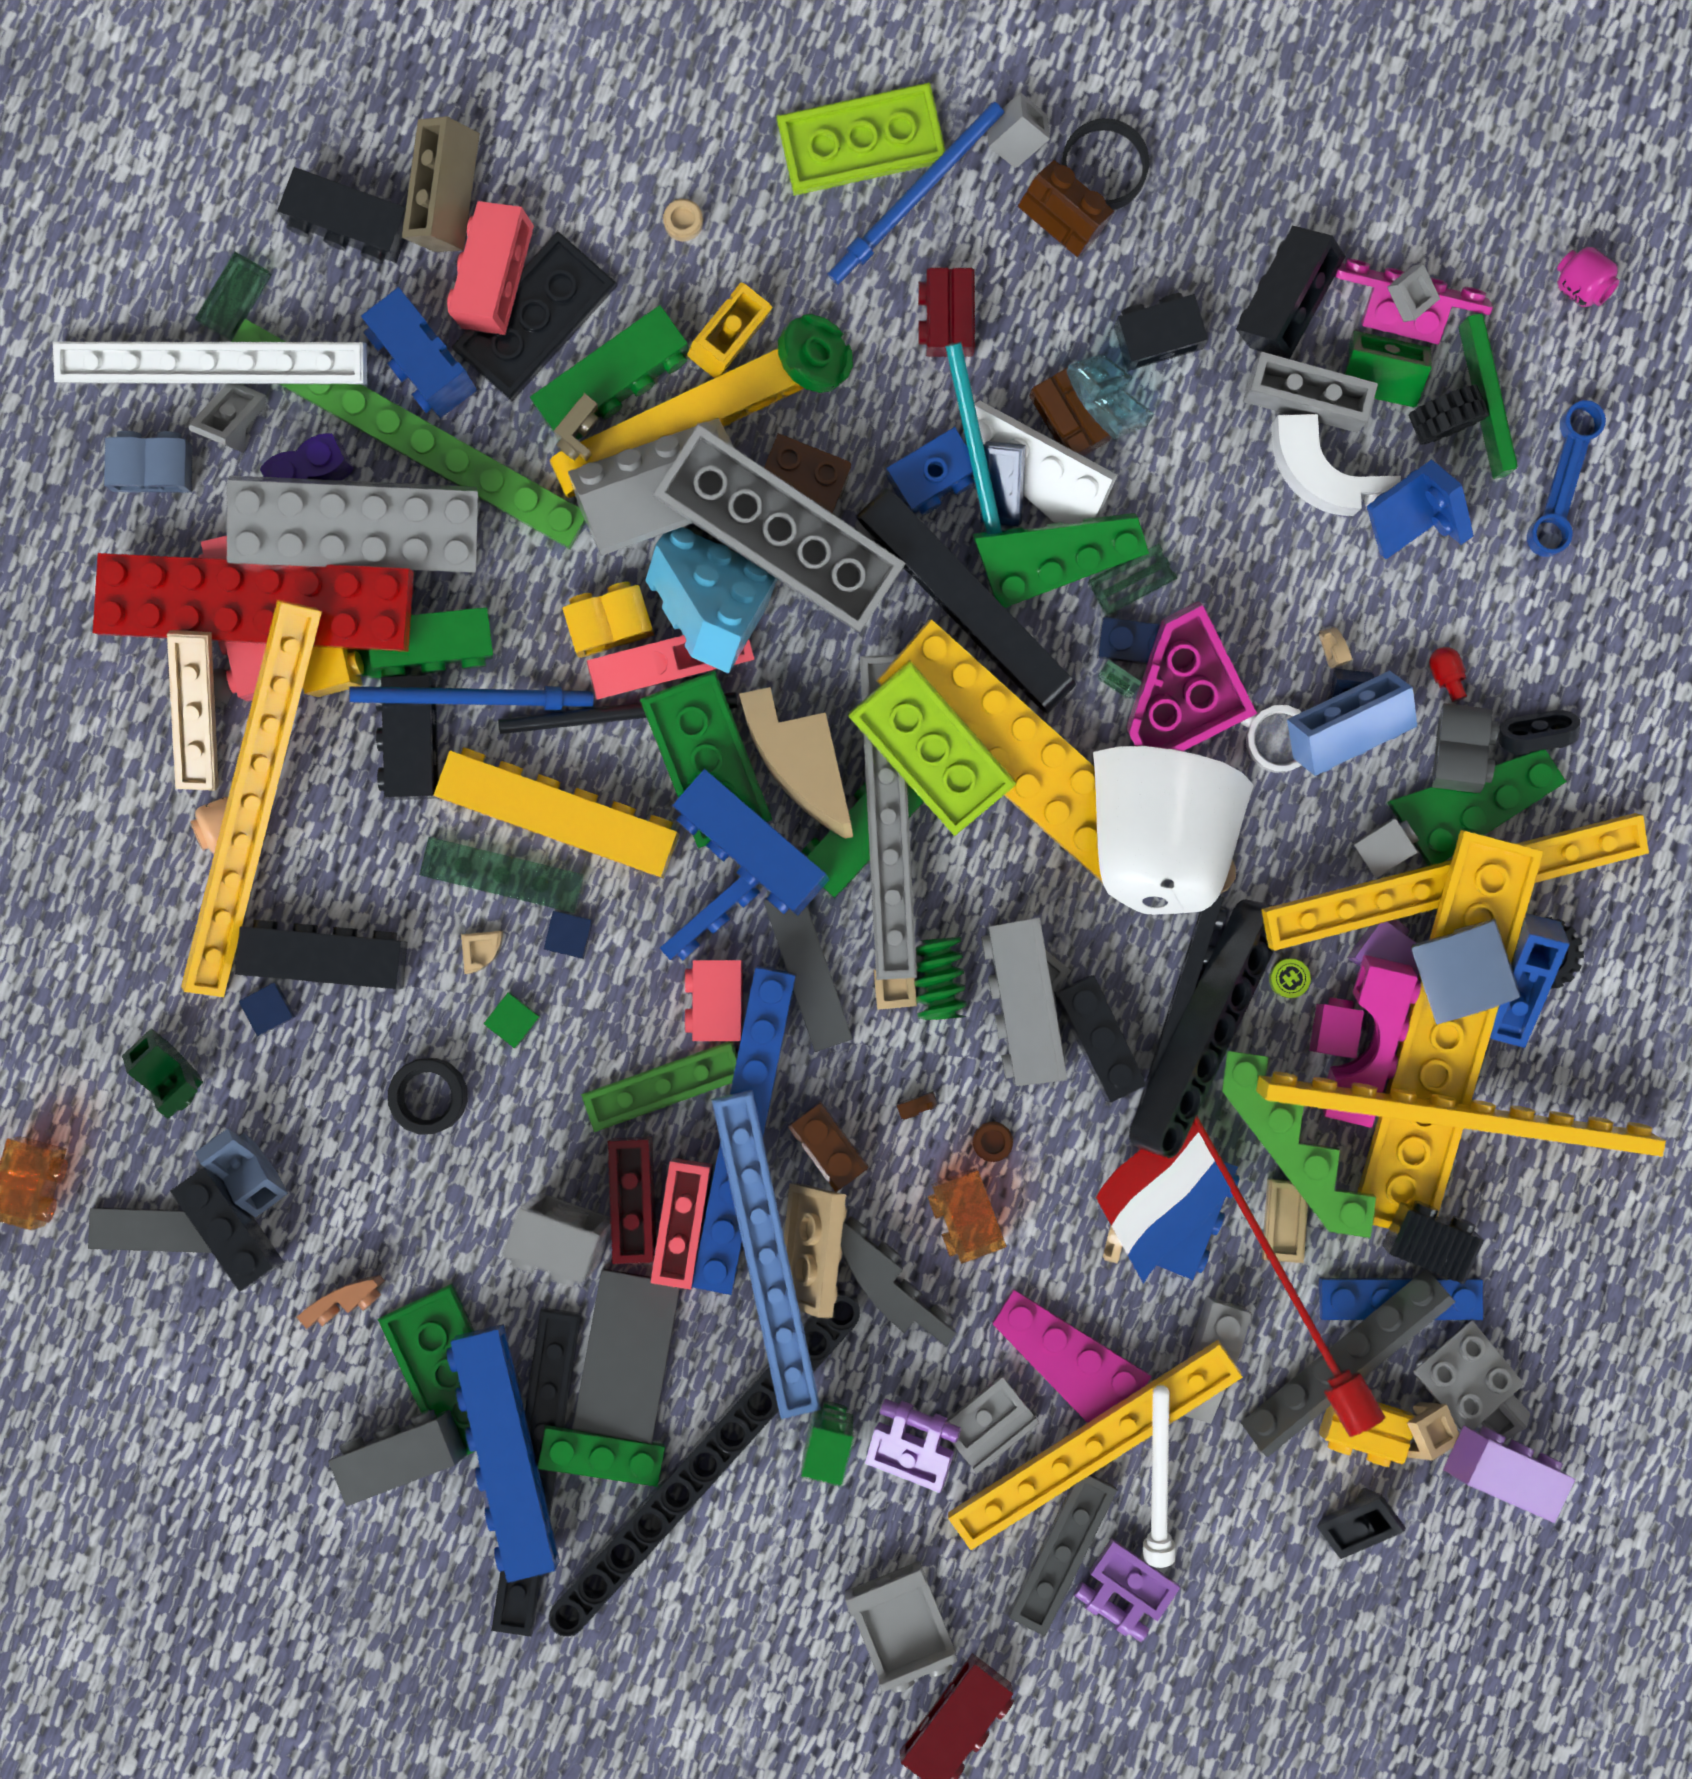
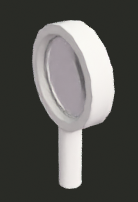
M1274 705L1240 722L1248 728L1246 732V747L1251 759L1261 768L1273 773H1283L1302 766L1293 758L1287 719L1301 713L1299 709L1289 705Z

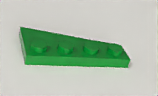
M1135 513L1084 519L1083 522L1063 524L1062 522L1046 524V527L1024 530L1021 527L1006 529V532L987 534V532L973 534L993 596L1004 608L1149 554L1139 518Z
M1546 749L1495 765L1492 783L1485 782L1481 793L1430 787L1388 801L1387 803L1400 823L1405 820L1408 822L1419 839L1414 845L1427 865L1431 866L1442 863L1454 855L1460 830L1484 836L1567 781Z

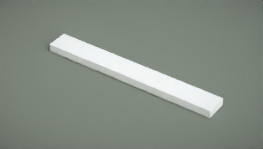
M53 342L54 382L367 384V344L363 342Z

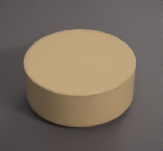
M675 200L664 211V227L673 239L683 242L690 241L696 238L702 230V212L699 206L691 200Z

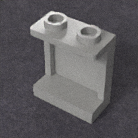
M920 1561L845 1591L846 1605L850 1615L855 1618L878 1675L879 1686L882 1692L891 1689L893 1693L904 1691L915 1684V1679L927 1674L930 1677L943 1675L952 1669V1664L958 1661L955 1647Z

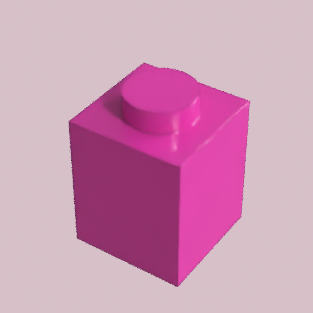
M1329 997L1328 1005L1316 1004L1309 1051L1356 1059L1364 1011L1352 1009L1353 1001Z

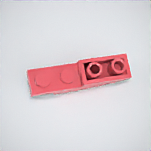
M684 635L587 660L596 700L717 670V668L692 658L684 646L686 642ZM750 640L747 641L734 665L754 660Z

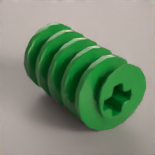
M961 937L919 940L922 941V944L915 947L916 955L924 957V960L916 963L917 971L925 973V976L916 980L914 984L916 987L926 989L927 992L917 996L916 1002L928 1005V1008L917 1013V1018L941 1020L966 1017L956 1014V1011L966 1007L967 1001L955 998L956 994L966 990L965 985L953 981V979L964 974V969L952 966L953 962L963 958L961 952L951 950V946L961 942Z

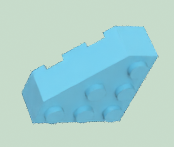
M681 527L664 533L656 543L645 581L651 591L659 593L663 600L662 609L674 629H680L685 636L686 642L684 646L690 656L729 674L766 611L777 579L739 553L730 550L727 546L714 543L694 534L687 528Z

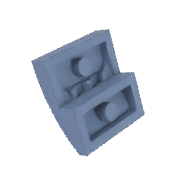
M1496 919L1455 929L1453 934L1415 943L1411 947L1436 1025L1494 1008L1521 996Z

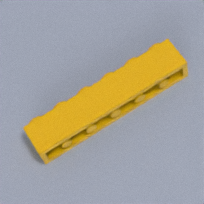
M463 747L461 754L449 751L433 796L664 879L680 835L677 831L671 830L673 822L655 815H651L649 821L634 816L635 808L613 801L611 808L596 803L598 795L579 788L575 789L574 794L559 789L561 782L538 774L536 781L521 776L523 768L504 761H500L499 767L484 763L486 755Z

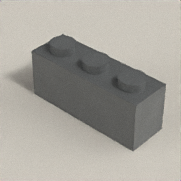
M429 1409L411 1418L412 1424L400 1428L398 1422L377 1430L375 1432L376 1438L364 1442L362 1436H359L339 1445L341 1452L328 1462L345 1506L347 1507L453 1467L468 1454L450 1409L439 1414H435L434 1409Z

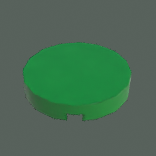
M814 314L803 315L801 318L792 320L783 328L778 339V355L784 370L794 382L806 390L817 393L833 391L849 377L853 368V352L849 344L845 345L841 338L844 334L838 326L826 318Z

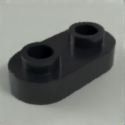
M1552 710L1509 718L1500 725L1499 744L1502 748L1515 755H1524L1529 752L1550 748H1563L1578 740L1580 719L1574 713L1565 710Z

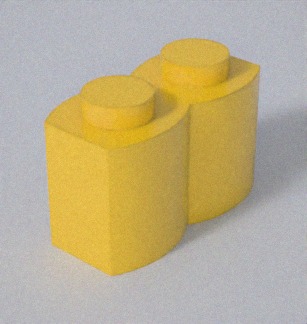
M629 581L620 582L609 586L607 594L593 597L592 593L576 595L569 599V605L562 607L578 658L654 636L639 585L631 586Z

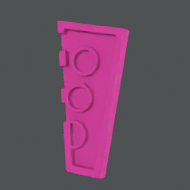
M1015 1289L1011 1291L992 1322L999 1332L1087 1423L1146 1386L1152 1377L1146 1371Z

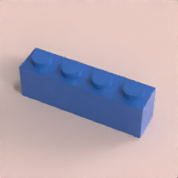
M705 769L672 805L680 813L676 819L678 823L693 836L698 831H701L710 839L706 847L723 862L728 857L732 858L741 866L736 873L753 888L758 883L763 885L771 892L766 899L783 914L790 909L798 916L830 880L819 867Z

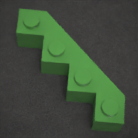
M1227 1051L1222 1092L1329 1232L1371 1238L1376 1203L1375 1194L1336 1189L1340 1149L1299 1142L1304 1106L1268 1101L1256 1092L1259 1075L1266 1076L1268 1056Z

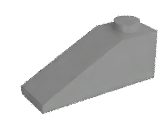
M1206 1296L1188 1358L1216 1340H1219L1236 1364L1241 1354L1252 1313L1245 1307ZM1225 1389L1183 1416L1211 1424Z

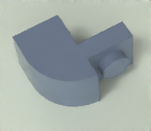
M227 1128L195 1152L200 1164L224 1181L233 1202L255 1218L288 1194L277 1171L258 1145L245 1133L238 1136Z

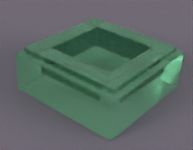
M1110 660L1107 661L1097 676L1099 681L1126 699L1131 698L1142 683Z

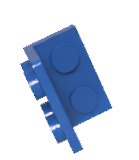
M1432 459L1419 469L1412 471L1405 479L1387 492L1380 494L1367 506L1379 553L1385 559L1391 557L1432 526H1435L1441 535L1445 537L1450 535L1460 545L1474 536L1462 484Z

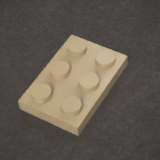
M790 1183L784 1241L799 1310L818 1318H833L834 1304L837 1300L838 1264L842 1257L841 1236L843 1222L846 1218V1195L805 1184Z

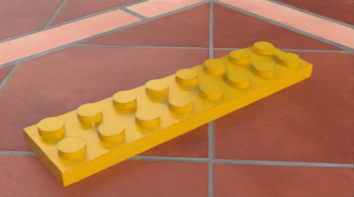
M932 619L928 620L876 682L882 685L911 660L1016 781L1017 785L1004 796L1103 883L1098 856L1094 766Z

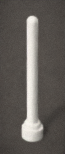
M1158 1385L1153 1390L1151 1532L1148 1533L1147 1538L1143 1541L1144 1562L1150 1566L1160 1568L1168 1567L1175 1562V1542L1171 1539V1535L1167 1533L1169 1390L1164 1385Z

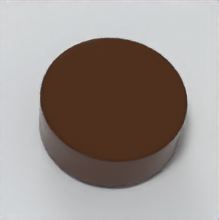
M989 1121L981 1124L975 1130L972 1144L980 1158L988 1162H998L1010 1154L1013 1147V1137L1005 1125Z

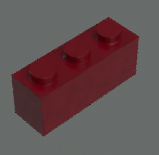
M653 1136L612 1138L608 1141L612 1264L653 1263L657 1244Z
M972 1653L900 1749V1763L920 1779H959L965 1768L963 1761L971 1751L976 1753L982 1748L989 1736L987 1729L996 1717L1001 1720L1012 1707L1014 1702L1012 1696L1014 1693L1011 1682Z

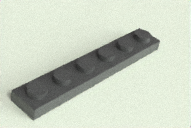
M1425 1269L1329 1348V1351L1340 1371L1349 1369L1352 1374L1360 1372L1363 1378H1365L1456 1301L1435 1276ZM1322 1355L1240 1422L1265 1456L1269 1457L1331 1406L1324 1391L1330 1387L1327 1380L1334 1375Z

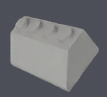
M719 418L699 424L733 447ZM697 425L568 471L579 509L601 556L692 524L691 521L654 498L653 494Z
M1040 918L987 927L988 935L981 936L985 960L992 959L995 975L988 976L991 998H999L1001 1014L995 1015V1024L998 1039L1006 1038L1008 1054L1001 1055L1005 1079L1013 1078L1015 1086L1068 1080Z

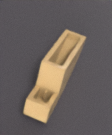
M771 687L740 693L739 696L750 735L761 759L776 782L813 819L845 839L853 837L826 712L778 723Z

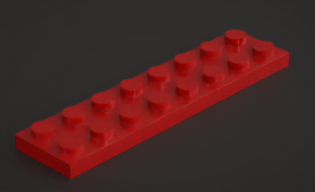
M98 553L92 633L106 636L167 639V633L170 630L211 632L212 641L267 644L277 600L317 608L321 611L313 647L409 652L414 571L409 568L330 564L326 567L227 563V559Z

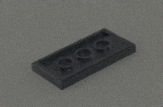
M557 231L522 270L506 334L466 330L453 344L452 349L512 402L615 290L617 283Z

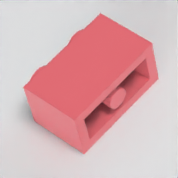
M693 960V969H685V992L692 993V1009H685V1033H692V1041H741L743 1031V961Z

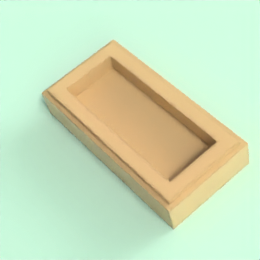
M1267 1179L1263 1233L1279 1261L1304 1263L1308 1204L1290 1180ZM1262 1248V1259L1269 1260Z

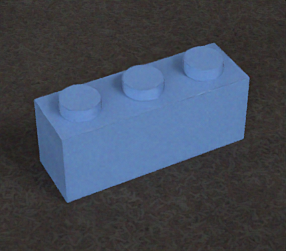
M1389 670L1287 719L1293 758L1316 776L1417 727L1413 687Z

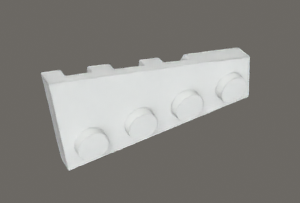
M980 400L975 403L983 445L987 441L1026 445L1023 495L1054 523L1083 522L1084 519L1099 517L1118 476L1117 474ZM963 430L962 435H961V438L963 439V441H964L965 444L967 445L966 439H965L964 430Z

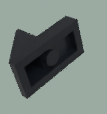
M1366 1488L1361 1489L1352 1505L1322 1517L1316 1526L1340 1559L1404 1533L1406 1529L1383 1495Z

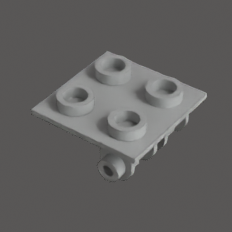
M1473 1320L1465 1324L1432 1355L1425 1354L1415 1363L1417 1368L1413 1370L1439 1404H1447L1452 1418L1460 1430H1462L1463 1426L1474 1430L1524 1385L1523 1381Z

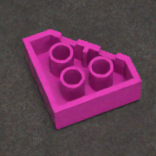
M1200 601L1162 619L1126 726L1134 745L1184 751L1256 715L1257 712Z

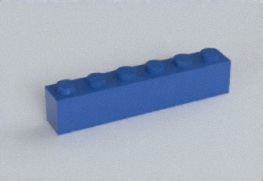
M504 1324L457 1335L450 1341L451 1347L447 1348V1359L451 1371H457L461 1387L456 1389V1396L461 1412L467 1411L470 1427L466 1428V1439L470 1451H476L480 1467L475 1468V1476L480 1492L486 1491L489 1507H485V1519L488 1530L490 1532L495 1531L498 1547L494 1548L497 1569L499 1572L505 1571L507 1583L553 1572L556 1570L560 1558Z

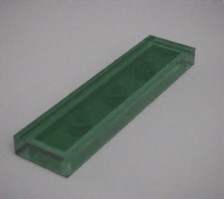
M428 837L419 876L571 913H576L585 877L584 874Z

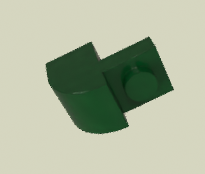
M152 1028L122 1055L127 1074L151 1092L156 1110L167 1119L177 1111L187 1108L198 1092L197 1088L203 1084L200 1075L189 1062Z

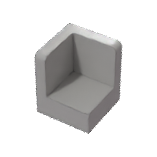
M1021 92L1002 108L1004 114L987 131L988 147L1015 168L1019 167L1050 140L1048 115Z

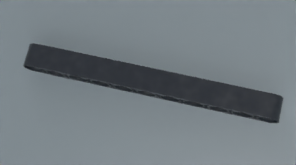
M837 1291L836 1302L844 1301L852 1306L853 1314L850 1318L840 1321L835 1318H818L811 1315L803 1324L805 1335L815 1331L823 1334L826 1339V1344L820 1350L808 1349L813 1372L859 1321L860 1307L858 1300L848 1291ZM769 1363L557 1596L549 1612V1624L555 1633L560 1636L569 1637L580 1632L776 1415L779 1409ZM763 1392L770 1397L772 1404L765 1410H756L751 1406L749 1398L754 1393ZM730 1422L737 1423L743 1428L744 1435L738 1440H729L724 1436L722 1427ZM701 1453H709L714 1456L717 1465L711 1470H702L697 1466L695 1457ZM675 1483L683 1484L689 1490L690 1495L684 1500H675L669 1495L668 1487ZM649 1513L655 1514L660 1518L662 1526L657 1530H648L642 1525L641 1517ZM619 1544H626L632 1548L635 1556L630 1560H621L614 1554L613 1548ZM594 1574L600 1575L605 1579L607 1587L599 1591L593 1590L587 1584L586 1578ZM564 1605H571L577 1609L580 1617L573 1621L566 1620L561 1616L559 1608Z

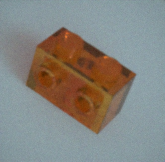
M22 1136L6 1139L0 1161V1222L28 1230H35L45 1227L46 1222L49 1223L57 1206V1200L53 1199L57 1183H61L64 1179L68 1167V1161L64 1159L67 1151L66 1148Z
M976 1167L931 1184L934 1194L927 1197L935 1219L943 1217L948 1232L941 1235L950 1257L958 1255L960 1263L963 1264L1007 1247Z

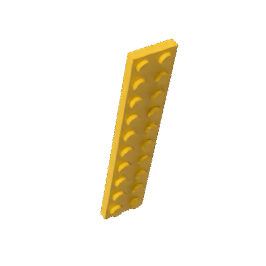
M1460 830L1429 940L1453 934L1455 929L1496 919L1511 965L1544 851ZM1419 974L1418 980L1421 982L1419 997L1415 1004L1410 1005L1407 1015L1409 1019L1408 1033L1405 1040L1399 1043L1396 1054L1398 1057L1397 1069L1394 1077L1389 1079L1385 1093L1391 1094L1394 1088L1404 1089L1417 1093L1416 1098L1431 1100L1432 1094H1439L1455 1098L1456 1104L1470 1106L1499 1006L1436 1025ZM1378 1117L1357 1192L1375 1194L1376 1196L1373 1225L1389 1229L1401 1202L1414 1206L1417 1200L1440 1211L1463 1128Z

